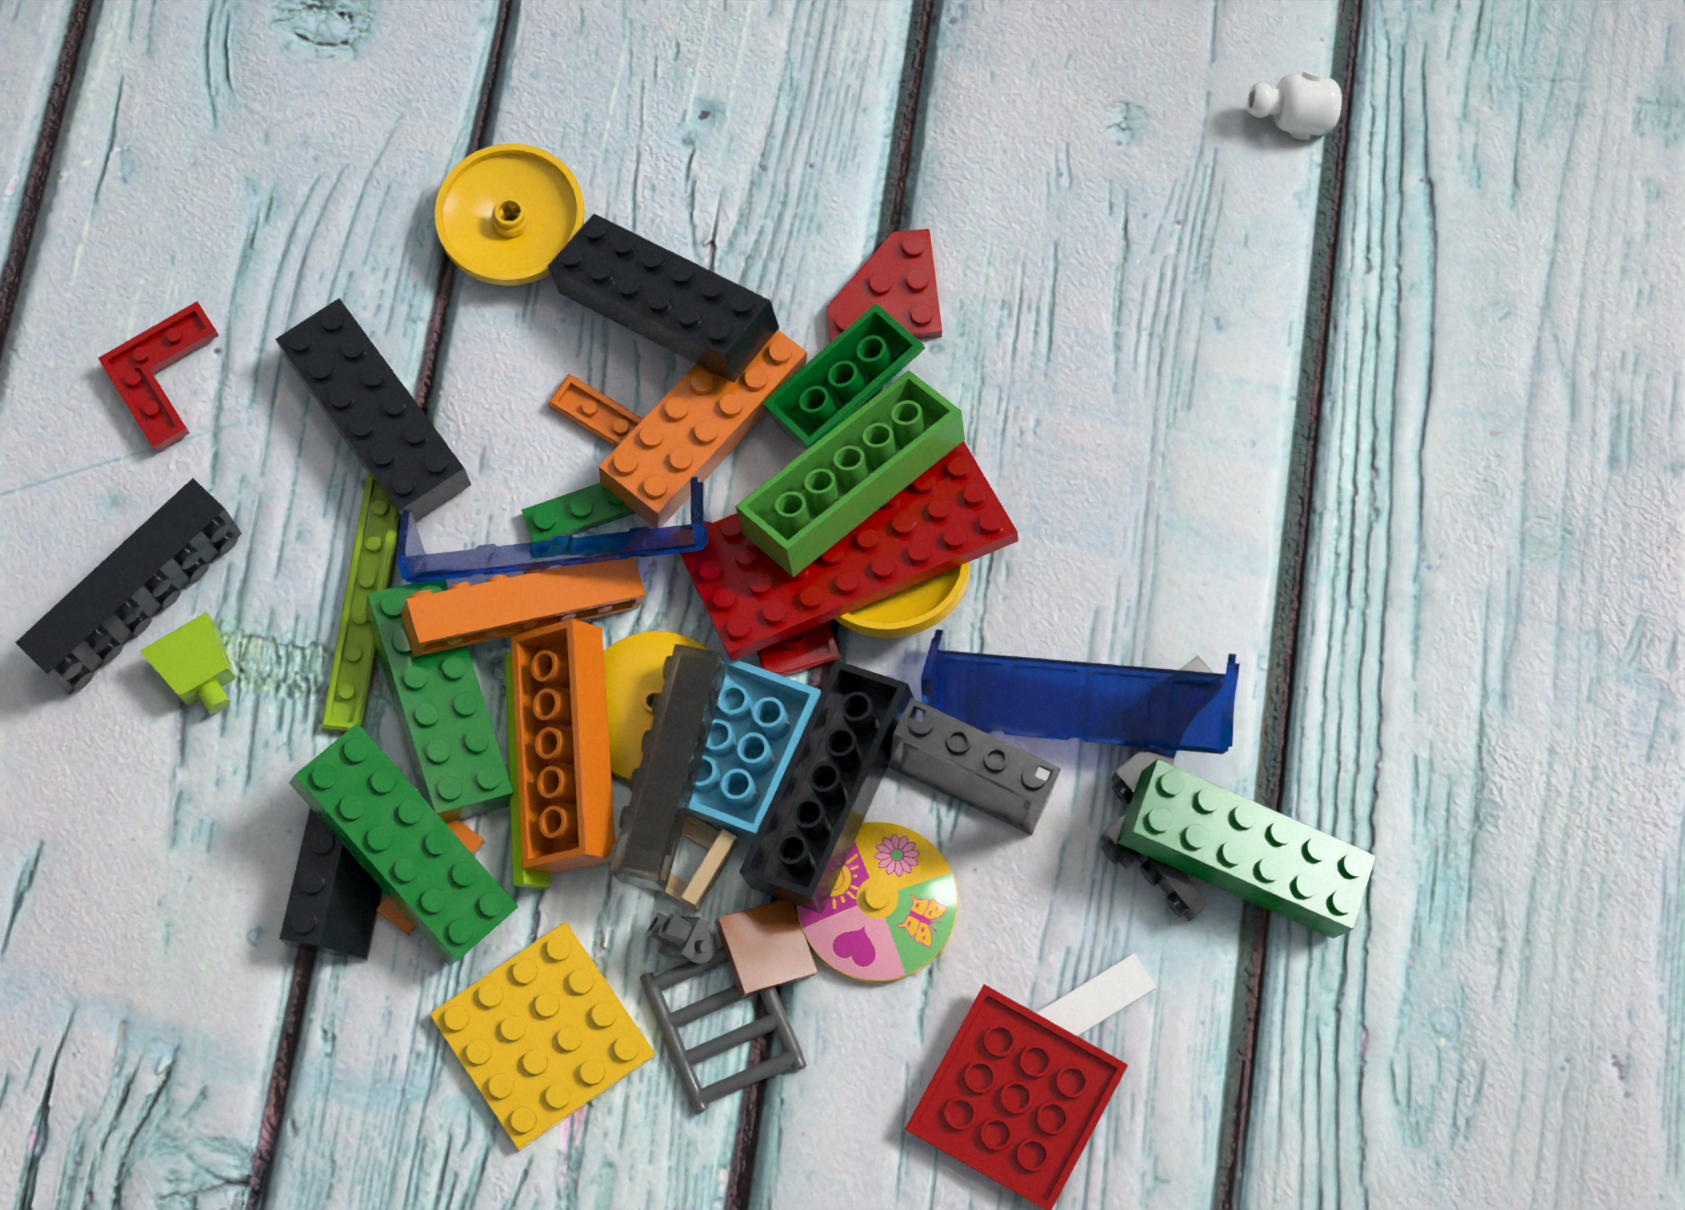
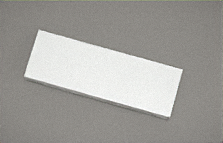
M1134 953L1038 1011L1037 1014L1074 1035L1080 1036L1152 992L1157 987Z

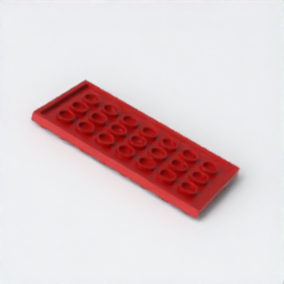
M964 441L794 577L743 535L737 513L673 539L684 566L731 662L1019 541L1016 528Z

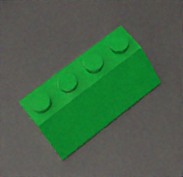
M875 303L762 403L776 426L798 447L808 449L847 419L925 350V347L881 306Z

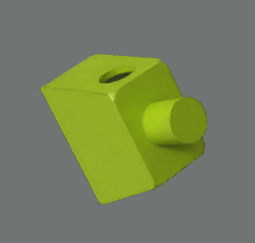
M207 612L140 650L148 662L187 706L202 700L207 711L212 714L221 711L229 705L230 700L222 687L233 681L236 676L219 629Z

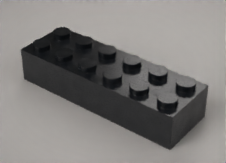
M593 214L548 265L560 294L733 383L779 329L769 299L596 214Z
M340 298L275 339L285 359L407 527L471 486V482L461 462Z
M192 478L15 643L70 695L75 690L84 688L92 680L93 673L104 662L108 663L114 660L121 653L123 645L133 635H139L144 632L151 624V618L162 608H168L174 604L181 594L180 591L191 581L200 579L208 571L209 564L219 554L229 552L236 545L238 537L242 533L227 510Z
M838 660L835 661L740 868L739 873L751 889L811 911L823 913L890 762L893 733L910 699H914L908 683Z

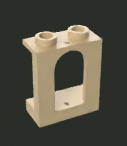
M650 795L649 798L643 796L632 813L635 821L628 832L622 830L615 839L616 860H614V863L621 869L697 912L737 847V836L725 829H722L720 832L692 815L657 799L654 795ZM652 825L667 826L709 850L689 884L641 855L638 848V840L646 828Z

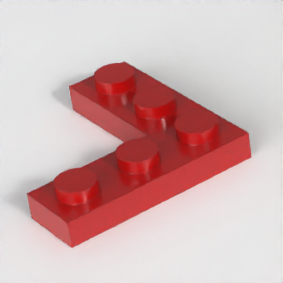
M198 301L98 358L156 453L190 433L153 374L219 336Z

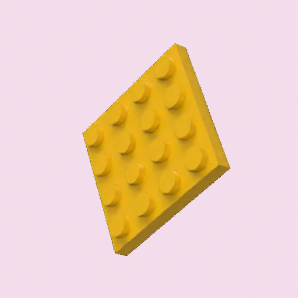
M566 921L430 1013L437 1027L519 1151L656 1057L655 1052Z

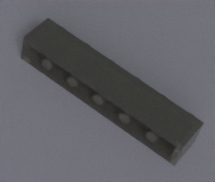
M675 644L672 656H667L663 665V678L665 681L661 693H657L653 700L652 715L654 719L651 730H646L642 738L641 752L643 753L641 765L640 768L636 767L632 773L630 789L633 791L629 806L625 805L620 815L619 827L622 829L618 844H614L609 853L608 866L611 868L610 872L619 882L666 891L728 669V664L721 652Z

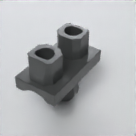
M656 913L646 932V935L662 943L658 951L659 953L670 958L687 959L695 964L710 961L717 949L714 935L707 930L710 923L700 917L677 916L675 914L665 916L662 913Z

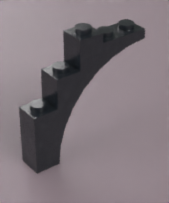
M1198 655L1125 712L1121 721L1125 725L1123 727L1125 735L1134 745L1138 746L1141 744L1143 746L1141 751L1115 770L1111 781L1114 783L1112 786L1114 793L1125 805L1131 803L1142 770L1157 759L1173 765L1175 755L1185 732L1195 717L1219 694L1223 687L1222 682ZM1126 813L1104 830L1100 838L1104 843L1101 845L1104 854L1113 864L1116 865L1120 862L1125 870L1138 860L1141 863L1139 870L1144 878L1153 886L1158 884L1167 894L1165 901L1170 909L1177 916L1181 917L1184 915L1188 921H1191L1202 912L1207 904L1190 881L1187 873L1117 843L1127 815Z

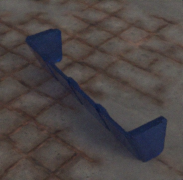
M698 476L691 477V524L653 529H649L647 526L630 528L626 532L574 538L571 535L557 536L548 541L496 546L495 544L478 545L476 549L427 554L424 551L412 510L408 509L402 512L396 559L402 579L406 580V582L420 583L471 577L476 574L490 575L543 569L555 565L570 566L622 560L635 556L649 557L703 550L704 546L708 545L712 521L704 482H700Z
M936 629L921 675L922 703L985 733L1002 731L1005 735L1058 740L1080 738L1084 742L1135 747L1157 745L1168 750L1224 754L1228 752V747H1233L1240 663H1236L1237 654L1229 653L1226 674L947 651L945 650L944 630Z

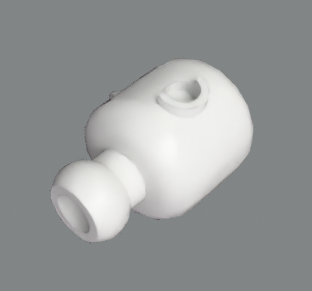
M1303 71V74H1289L1283 77L1276 88H1272L1269 84L1262 82L1254 84L1249 91L1247 107L1248 112L1257 118H1263L1269 114L1273 115L1277 127L1285 132H1289L1291 137L1310 140L1312 135H1326L1335 128L1340 117L1342 94L1338 83L1331 78L1325 77V74L1314 75Z

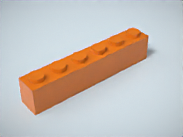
M612 551L600 555L596 560L583 562L581 559H573L561 564L558 568L546 570L545 567L540 566L531 568L519 576L496 575L487 579L485 583L471 585L469 582H461L450 586L446 591L432 593L431 590L418 591L405 600L401 617L413 657L505 638L569 619L583 621L638 609L646 593L633 553L619 555V552Z

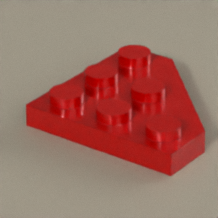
M930 229L892 232L826 307L830 343L875 303L881 306L917 339L942 337Z

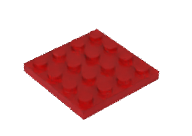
M983 984L905 1130L1044 1210H1052L1128 1064Z

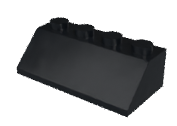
M311 808L279 939L292 948L368 961L378 916L376 910L380 906L383 890Z

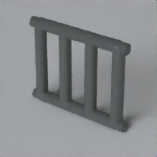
M723 947L716 949L713 958L706 963L695 964L688 961L654 976L653 972L640 976L644 992L695 1114H701L708 1109V1103L791 1067L793 1071L802 1070L807 1066L803 1052L775 988L758 992L769 1015L691 1049H685L677 1029L678 1027L752 996L748 995L741 998L736 984L672 1013L670 1012L662 990L727 963L728 959ZM776 1030L784 1053L704 1088L701 1087L693 1065Z

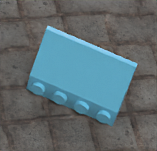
M713 651L649 794L715 827L725 829L735 836L753 842L818 701L821 690L739 660L731 662L728 656Z

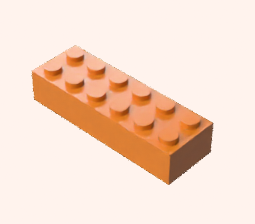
M777 330L734 383L695 364L599 466L600 485L615 494L626 506L659 531L768 413L762 402L806 365L807 351Z
M569 619L511 636L522 869L556 874L616 860L602 628L579 620Z

